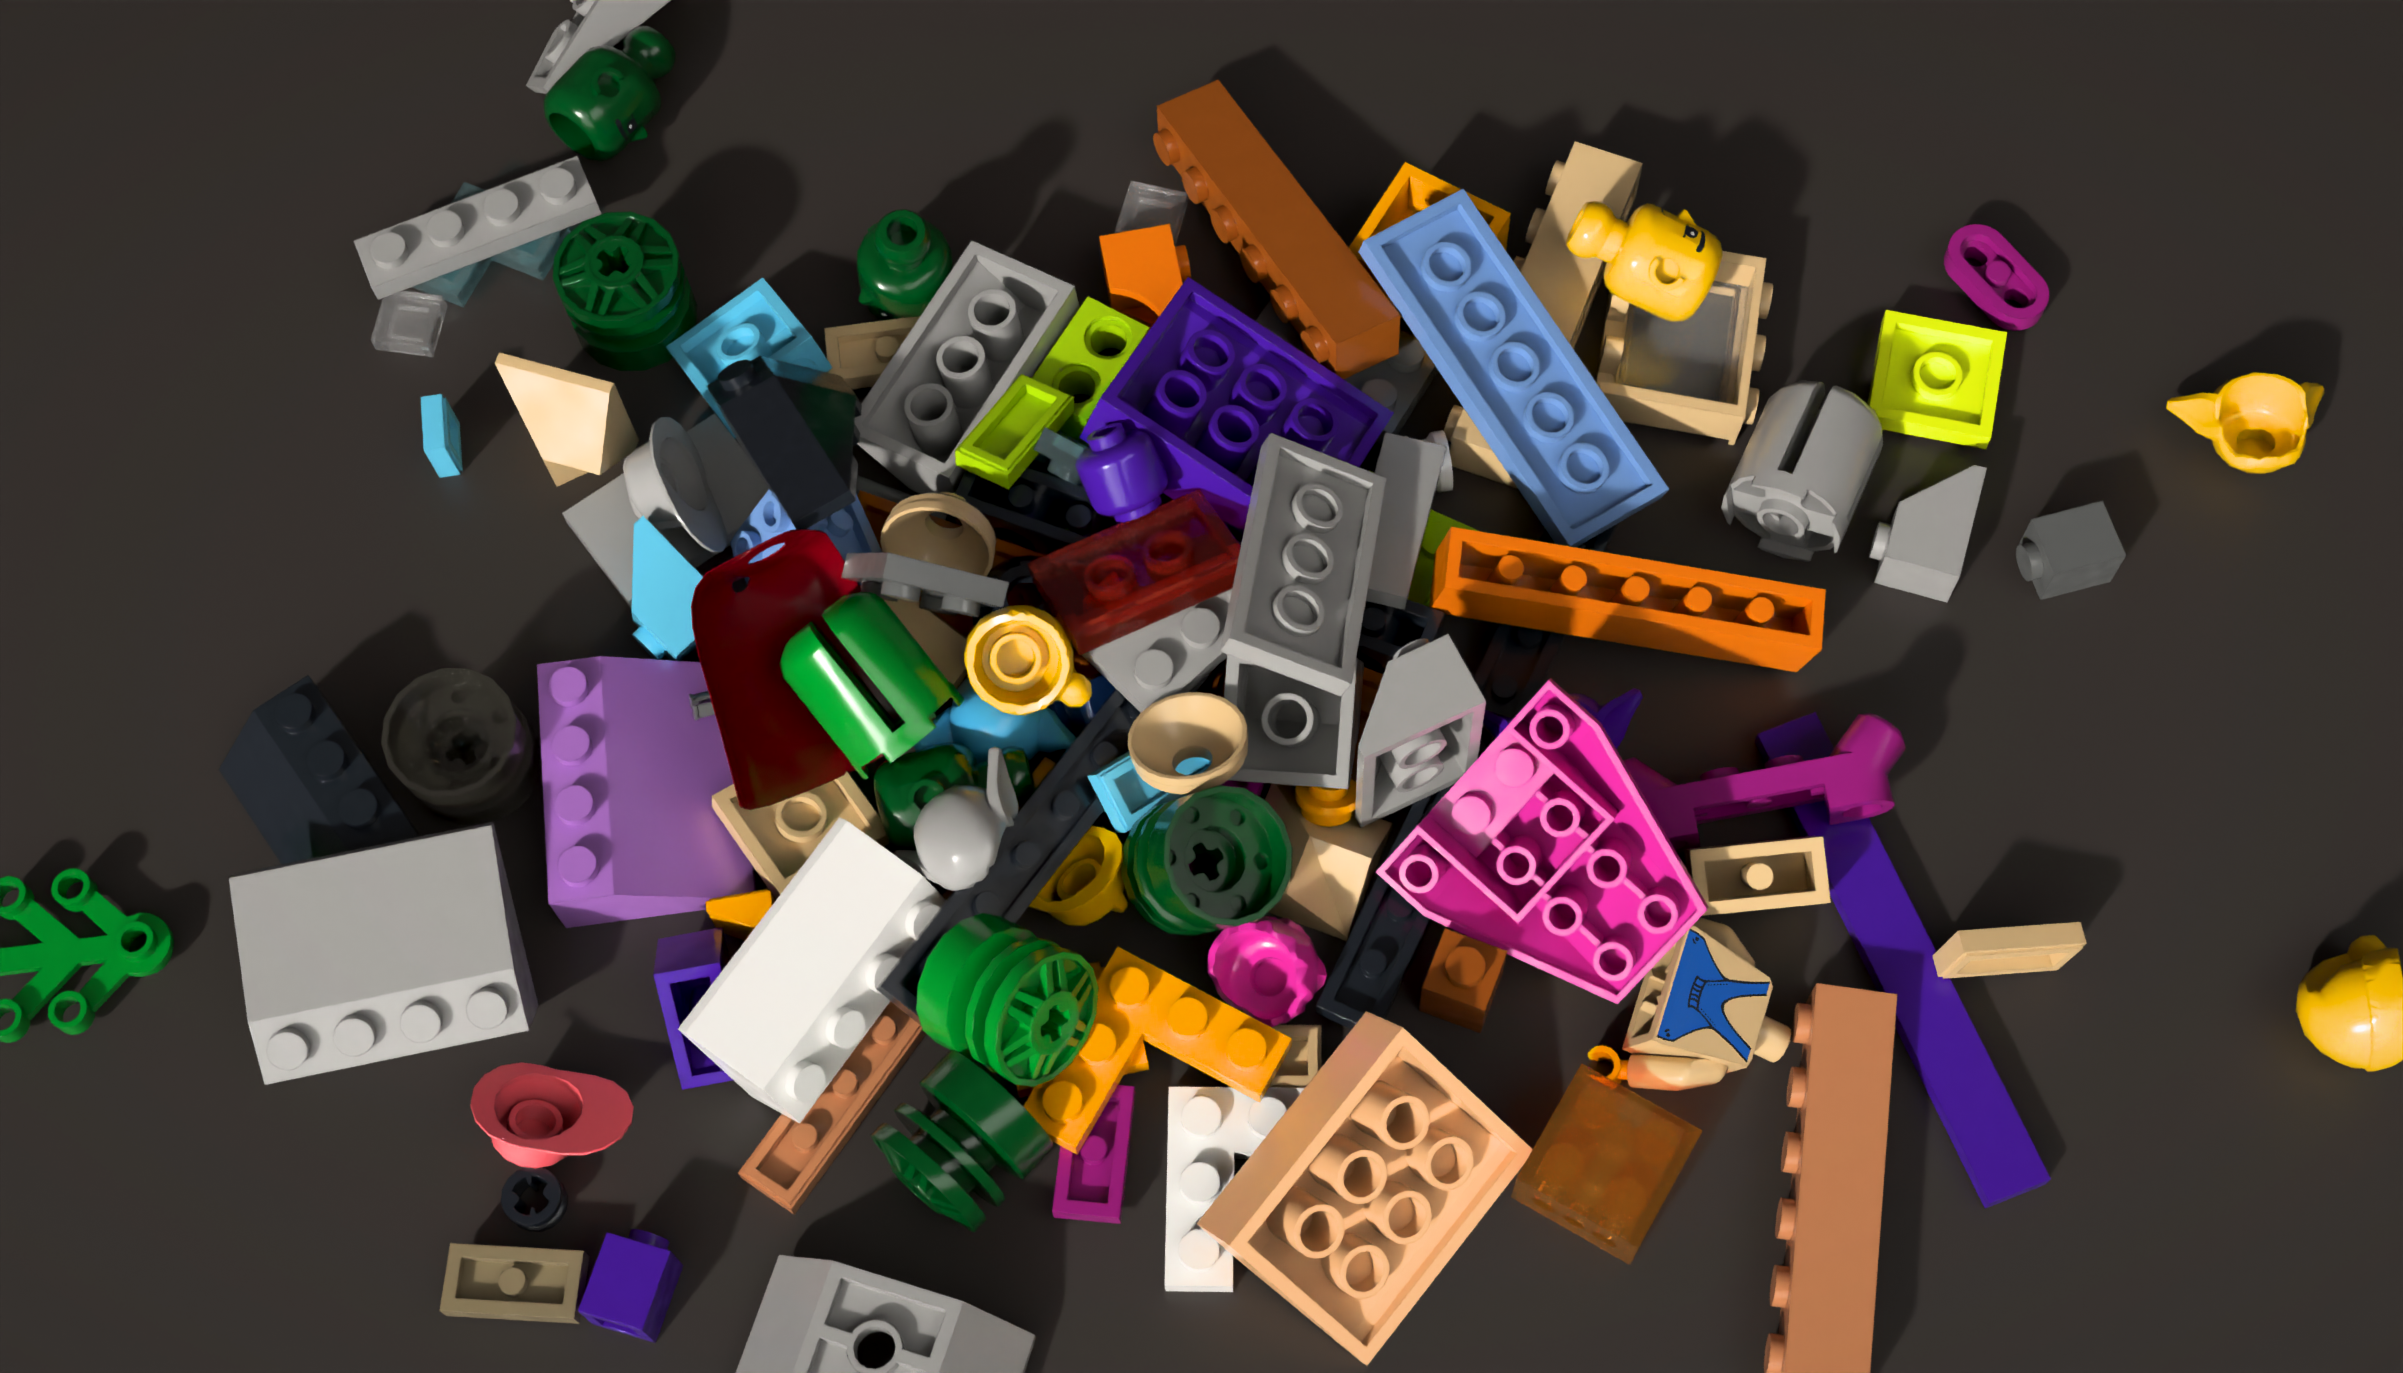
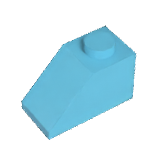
M642 516L634 523L632 618L639 628L632 636L655 660H660L666 655L672 661H683L697 648L692 629L691 603L695 587L703 576Z

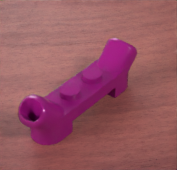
M1864 713L1858 714L1829 757L1804 761L1801 755H1786L1767 761L1764 764L1765 769L1739 773L1738 768L1735 767L1717 768L1703 773L1700 776L1701 781L1681 785L1675 784L1634 757L1623 759L1674 849L1677 853H1683V849L1700 847L1697 824L1820 801L1825 802L1829 825L1861 820L1885 813L1895 806L1888 774L1906 750L1904 738L1897 727L1876 714Z

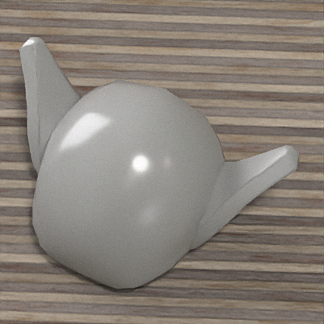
M996 746L988 750L986 789L978 786L954 785L940 792L924 806L914 825L916 851L897 850L894 855L922 874L926 879L951 891L971 888L976 882L986 878L989 874V868L995 864L1005 828L1014 826L1013 818L1018 815V802L1008 775L1002 750Z

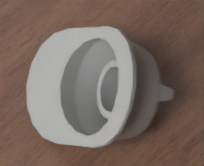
M660 417L652 424L649 441L636 448L624 460L623 471L633 511L639 519L644 516L656 529L661 531L685 528L688 534L701 547L712 553H720L724 551L727 545V531L707 484L699 452L681 424L670 417Z

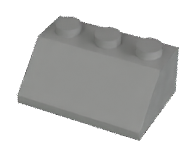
M1449 634L1432 642H1429L1428 639L1415 640L1399 649L1395 653L1393 660L1387 663L1358 745L1355 818L1360 828L1454 785L1478 759L1486 700Z

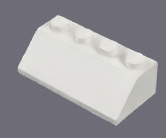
M839 817L678 1030L751 1097L801 1123L889 1004L890 1000L876 990V988L946 900L922 874L853 824Z

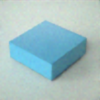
M442 394L421 397L424 452L439 478L461 475L460 471L463 470L460 423L446 397L444 398Z

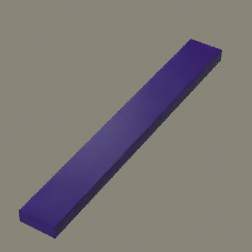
M1816 712L1758 733L1755 739V744L1765 763L1771 759L1786 755H1801L1804 761L1829 757L1834 750ZM1824 801L1788 807L1787 809L1801 837L1823 836L1830 896L1877 991L1897 994L1895 1028L1984 1208L1986 1209L2046 1185L2051 1178L1951 979L1938 977L1932 956L1936 953V950L1870 819L1865 818L1829 825Z

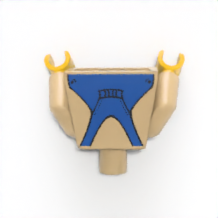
M1699 918L1644 976L1622 1050L1632 1053L1629 1060H1620L1617 1052L1610 1047L1601 1045L1592 1048L1588 1052L1590 1060H1606L1611 1062L1614 1068L1606 1077L1584 1076L1590 1088L1598 1092H1609L1616 1089L1621 1080H1628V1084L1632 1088L1666 1091L1686 1090L1717 1084L1726 1073L1747 1068L1752 1061L1753 1054L1774 1063L1784 1055L1790 1042L1791 1029L1787 1025L1765 1016L1773 989L1770 977L1755 968V961L1729 926Z

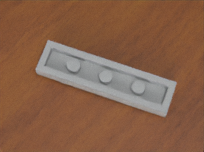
M575 156L354 240V244L370 286L379 300L599 216L601 211L579 158Z

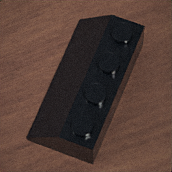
M309 675L252 711L219 768V771L281 864L421 836L331 703Z

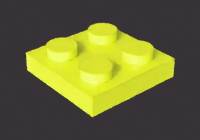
M1886 310L1881 322L1868 398V405L1875 410L1882 425V430L1986 449L1992 436L2007 332Z

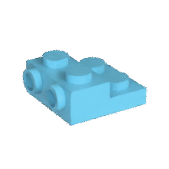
M763 277L666 346L734 439L733 432L707 388V385L718 380V375L724 368L734 362L745 359L751 361L759 356L823 372H828L833 368L809 332Z

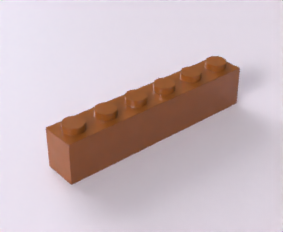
M1219 80L1213 81L1157 105L1158 132L1153 134V141L1161 161L1166 166L1173 165L1182 177L1183 186L1190 200L1194 204L1202 203L1208 211L1214 230L1223 243L1231 242L1240 254L1242 266L1249 279L1253 283L1260 281L1270 294L1271 303L1278 318L1285 324L1290 322L1299 333L1306 355L1321 363L1342 379H1346L1398 355L1401 315Z

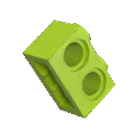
M1089 296L1085 299L1032 377L1068 395L1085 394L1091 397L1085 402L1074 403V413L1058 431V433L1085 447H1088L1089 443L1079 437L1100 397L1150 330V327ZM1108 348L1121 350L1119 354L1114 356L1098 354Z

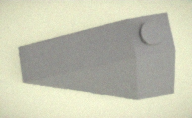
M569 0L573 3L572 8L576 13L572 21L569 19L565 20L554 30L526 86L536 93L546 94L554 83L586 51L596 46L613 47L671 0Z

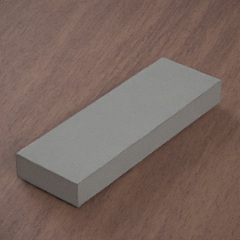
M1385 433L1374 472L1387 479L1366 597L1368 602L1405 610L1445 458V445Z

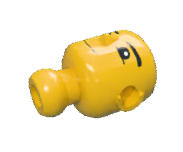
M1598 201L1585 202L1566 240V246L1574 255L1585 259L1596 257L1607 262L1604 271V282L1610 293L1627 303L1670 322L1685 321L1695 314L1713 285L1723 256L1721 243L1717 237L1708 230L1697 226L1686 209H1683L1676 216L1648 203L1638 207L1628 221L1625 222L1615 217L1611 208L1606 204Z

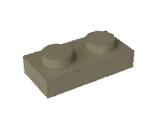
M450 1243L440 1312L452 1317L580 1324L581 1314L578 1312L585 1293L590 1256L581 1250Z

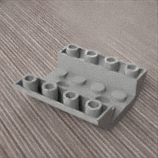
M779 1255L736 1373H1025L1036 1336L971 1304L833 1260ZM874 1332H884L894 1338L895 1353L890 1362L885 1366L876 1369L866 1368L858 1361V1346L867 1335Z

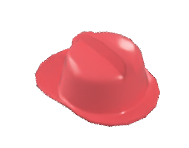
M524 1062L501 1065L484 1074L473 1088L470 1104L475 1122L491 1137L494 1148L503 1158L519 1167L534 1169L552 1166L567 1157V1155H587L608 1148L620 1140L631 1126L634 1110L628 1093L612 1080L596 1075L558 1070Z

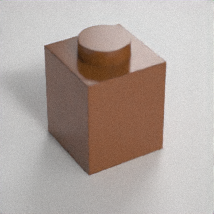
M1445 928L1422 986L1419 1011L1481 1033L1503 975L1508 951Z

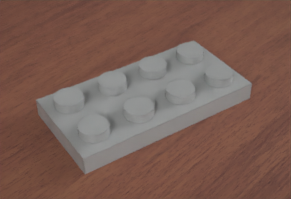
M1273 433L1269 434L1260 449L1220 652L1338 696H1342L1353 680L1387 478Z

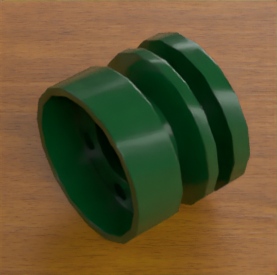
M607 212L583 221L565 236L554 256L553 281L582 348L599 364L619 371H645L672 359L673 356L666 346L696 325L697 302L671 234L652 218L634 212Z
M1219 785L1154 806L1133 824L1123 846L1121 876L1129 900L1147 922L1170 934L1195 936L1215 930L1240 926L1260 919L1281 900L1291 878L1292 846L1284 822L1266 800L1245 788ZM1196 859L1198 866L1190 871L1188 864Z
M949 1050L919 1082L927 1099L936 1110L930 1116H927L907 1103H900L894 1109V1112L912 1136L908 1139L889 1124L881 1123L871 1134V1137L886 1156L893 1173L923 1203L936 1213L944 1214L969 1231L976 1232L987 1219L983 1211L968 1194L973 1191L992 1206L999 1207L1005 1200V1197L997 1182L989 1174V1171L996 1165L1008 1174L1024 1179L1052 1149L1053 1143L1042 1126L1004 1087L970 1059L955 1050Z

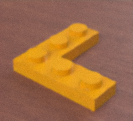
M1117 946L1097 980L1099 988L1097 1014L1087 1041L1073 1062L1054 1079L1034 1087L1023 1107L1042 1126L1053 1142L1078 1155L1143 1041L1261 1102L1292 1047V1038Z

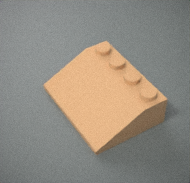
M1366 1011L1197 1222V1225L1367 1366L1534 1150L1403 1027Z

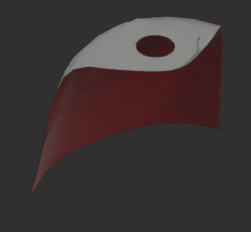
M795 529L777 535L706 572L694 590L691 615L698 656L721 733L739 806L743 809L753 810L776 804L844 776L846 771L850 773L855 770L848 758L786 683L780 671L779 663L785 645L794 634L810 621H813L828 637L893 720L900 716L837 638L822 616L824 610L837 600L861 590L857 581L841 578L845 561L831 539L823 531ZM784 543L779 550L760 561L749 563L760 552L774 545ZM749 577L747 587L741 592H734L732 583L735 580L738 581L739 579ZM880 754L879 756H877L875 759H873V760L870 761L869 763H871V762H873V761H875V760H877V759L883 757L884 755H883V754Z

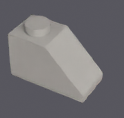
M1973 465L1898 503L1890 524L1879 521L1869 553V558L1880 560L1874 583L1948 602L1961 574L1987 468Z

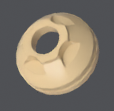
M950 492L924 493L900 501L891 510L885 521L880 540L883 552L982 576H987L991 570L996 550L995 533L989 521L976 507L968 503L965 498ZM933 512L950 514L957 517L961 521L962 526L958 528L941 527L930 518L929 514Z
M1180 693L1165 697L1151 704L1139 714L1128 733V749L1135 770L1143 781L1167 793L1189 795L1222 785L1237 773L1244 764L1248 753V728L1244 715L1236 705L1227 699L1210 693ZM1192 757L1205 758L1211 762L1208 769L1196 775H1183L1175 770L1180 762Z

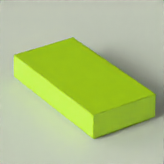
M1021 374L956 448V466L1009 490L1074 413V397Z

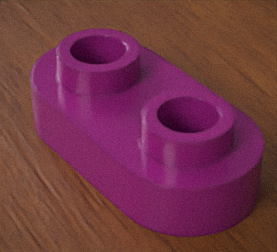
M1981 224L1967 225L1958 229L1952 235L1944 254V267L1952 280L1999 327L2020 331L2034 326L2042 317L2049 301V288L2043 277L1997 230ZM1965 259H1976L1982 266H1971ZM2014 300L2018 302L2022 306V308L2012 307L2008 305L2005 301Z

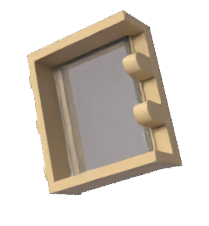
M1723 251L1721 264L1710 291L1695 314L1685 321L1670 322L1617 298L1609 291L1595 381L1623 422L1726 439L1730 445L1735 444L1743 423L1753 424L1759 401V389L1749 387L1751 371H1760L1766 347V336L1756 334L1758 318H1767L1773 294V283L1763 282L1766 258Z

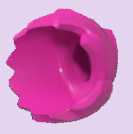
M1263 916L1260 919L1240 926L1224 929L1214 940L1208 953V974L1212 978L1219 996L1230 1006L1243 1010L1245 1014L1270 1027L1287 1023L1303 1013L1306 1004L1325 984L1327 977L1325 965L1318 957L1311 938L1300 925L1288 918L1277 919L1272 916Z

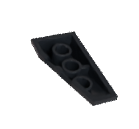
M759 356L751 361L745 359L730 364L719 373L718 380L707 385L710 394L739 445L796 529H807L856 501L858 463L852 453L853 445L860 441V432L855 425V417L861 416L862 405L856 394L841 376Z

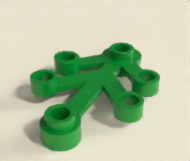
M71 868L62 871L55 877L51 887L52 896L69 911H83L107 934L79 939L34 901L32 890L20 879L13 876L0 878V916L8 920H17L43 942L0 948V976L38 972L12 1000L0 999V1019L6 1013L15 1012V1019L12 1025L7 1029L0 1030V1041L12 1043L21 1039L30 1027V1020L82 966L104 963L79 992L64 991L55 996L48 1007L49 1020L64 1033L76 1035L86 1031L95 1019V1012L129 976L144 977L162 970L168 964L174 947V938L170 927L161 918L150 913H137L127 917L98 893L97 884L90 876L80 869ZM83 882L81 893L74 898L67 899L66 894L69 887L74 883ZM19 890L18 899L12 905L3 907L2 902L5 895L10 891ZM146 934L147 940L145 945L138 951L129 952L131 943L140 935ZM73 1004H80L78 1016L72 1021L64 1022L63 1015L66 1009Z

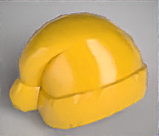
M1031 605L1004 607L981 618L968 635L964 652V663L970 684L983 701L997 710L1012 715H1028L1046 709L1056 700L1062 701L1068 707H1082L1090 700L1092 696L1091 683L1084 675L1076 672L1070 640L1057 618Z
M2375 935L2360 936L2351 943L2347 953L2323 960L2303 977L2298 987L2296 1013L2304 1035L2321 1053L2338 1063L2351 1068H2362L2367 1072L2390 1068L2403 1060V975L2398 948H2386L2384 943Z

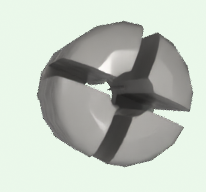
M1800 380L1782 387L1768 399L1724 494L1721 506L1729 525H1731L1735 516L1746 528L1761 536L1757 546L1761 550L1782 558L1809 562L1814 551L1830 550L1834 547V553H1836L1840 547L1881 453L1883 434L1882 425L1875 410L1856 394L1839 386L1832 387L1821 410L1819 407L1825 396V386L1823 382Z

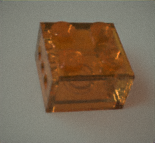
M1581 1064L1517 1176L1511 1197L1631 1265L1693 1152L1702 1130L1588 1066Z

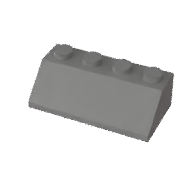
M971 241L861 403V416L855 417V425L860 432V441L857 444L909 489L920 494L941 492L955 494L966 471L955 464L956 448L1021 374L1030 378L1033 377L1080 308L1075 286Z

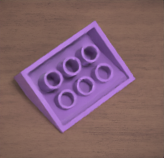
M597 656L537 664L548 904L565 928L706 910V901H709V899L756 891L754 867L712 808V795L734 783L716 716L712 715L695 721L692 714L693 709L690 707L689 694L708 691L701 663Z

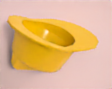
M1091 826L1028 907L1047 912L1059 921L1071 926L1088 925L1098 921L1110 911L1124 912L1128 905L1123 894L1125 885L1121 876L1123 845L1117 834L1105 828Z

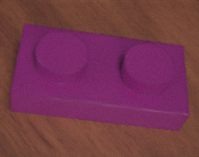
M1117 1086L1078 1155L1060 1146L1052 1208L1054 1218L1121 1224L1136 1095L1134 1086Z

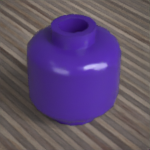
M1112 423L1103 426L1088 435L1087 441L1089 446L1079 454L1075 467L1094 510L1103 516H1114L1116 522L1132 521L1155 510L1162 502L1160 495L1165 491L1169 478L1152 437L1142 430L1125 431L1122 423Z

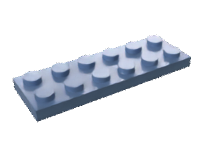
M1464 189L1363 241L1358 251L1555 544L1578 547L1665 495L1669 490L1668 486Z

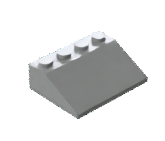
M493 822L236 873L229 877L247 1020L265 1085L530 1030L539 1005Z

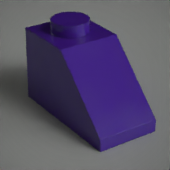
M723 927L658 939L653 975L682 1090L733 1081L730 1076L678 1030L730 961Z

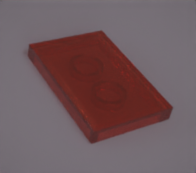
M1198 489L1158 506L1147 515L1132 521L1121 522L1027 563L1035 586L1058 622L1062 625L1078 654L1082 655L1232 589L1241 546L1201 490Z

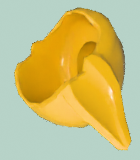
M2253 372L2227 380L2214 393L2202 392L2170 398L2167 401L2166 409L2183 420L2196 433L2212 440L2216 453L2230 467L2246 473L2265 474L2295 464L2300 458L2305 447L2307 430L2313 424L2316 409L2324 395V388L2318 383L2304 382L2298 385L2293 380L2278 374Z

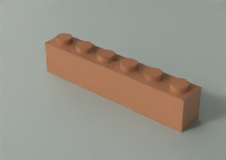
M1816 983L1806 1004H1796L1792 1026V1042L1803 1044L1801 1068L1791 1067L1786 1098L1787 1107L1797 1108L1795 1132L1786 1131L1781 1155V1171L1792 1173L1790 1199L1781 1197L1779 1200L1775 1226L1776 1238L1786 1240L1784 1266L1774 1265L1770 1285V1306L1781 1308L1779 1334H1768L1764 1356V1373H1870L1897 994Z

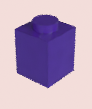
M631 1229L628 1238L607 1232L578 1312L593 1325L656 1343L684 1265L671 1251L667 1250L670 1242L663 1237L638 1229Z

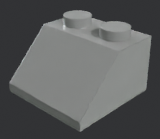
M1227 654L1224 698L1237 706L1244 715L1248 728V753L1244 764L1228 780L1349 789L1360 727L1364 662L1356 658L1352 684L1342 696H1338Z

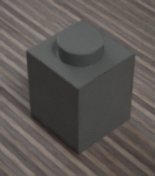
M2103 501L2031 519L2016 549L2019 570L2026 581L2033 582L2040 600L2111 582L2126 557V553Z

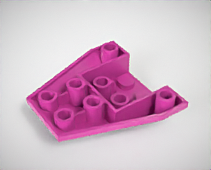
M1551 678L1376 871L1382 879L1425 917L1468 937L1504 949L1512 957L1615 1004H1618L1708 909L1707 903L1601 722Z

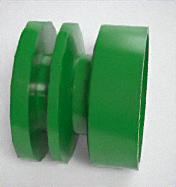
M981 913L962 919L942 936L928 956L918 983L916 1011L923 1031L936 1043L949 1050H955L968 1059L976 1060L985 1069L998 1073L1015 1085L1034 1087L1054 1079L1073 1062L1087 1041L1097 1014L1099 988L1093 967L1080 954L1061 948L1051 940L1037 938L1030 930L1001 916Z

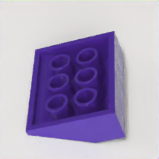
M1188 277L1100 397L1079 438L1088 443L1087 437L1089 434L1112 423H1122L1125 431L1136 429L1148 433L1154 441L1168 474L1169 481L1163 493L1232 539L1242 542L1260 449L1270 433L1360 467L1394 412Z

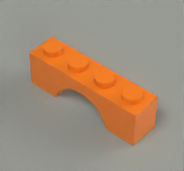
M1170 224L1099 236L1102 265L1111 308L1150 328L1180 289L1182 282L1188 277L1191 278L1186 246H1174Z

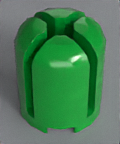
M857 592L837 600L824 610L822 616L837 638L900 715L897 719L893 720L828 637L813 621H810L789 639L782 652L779 666L786 683L848 758L858 774L863 779H867L870 773L869 769L865 766L867 763L880 754H883L889 763H892L937 727L932 721L936 717L934 711L950 697L958 706L965 699L954 685L947 680L883 598L871 592Z

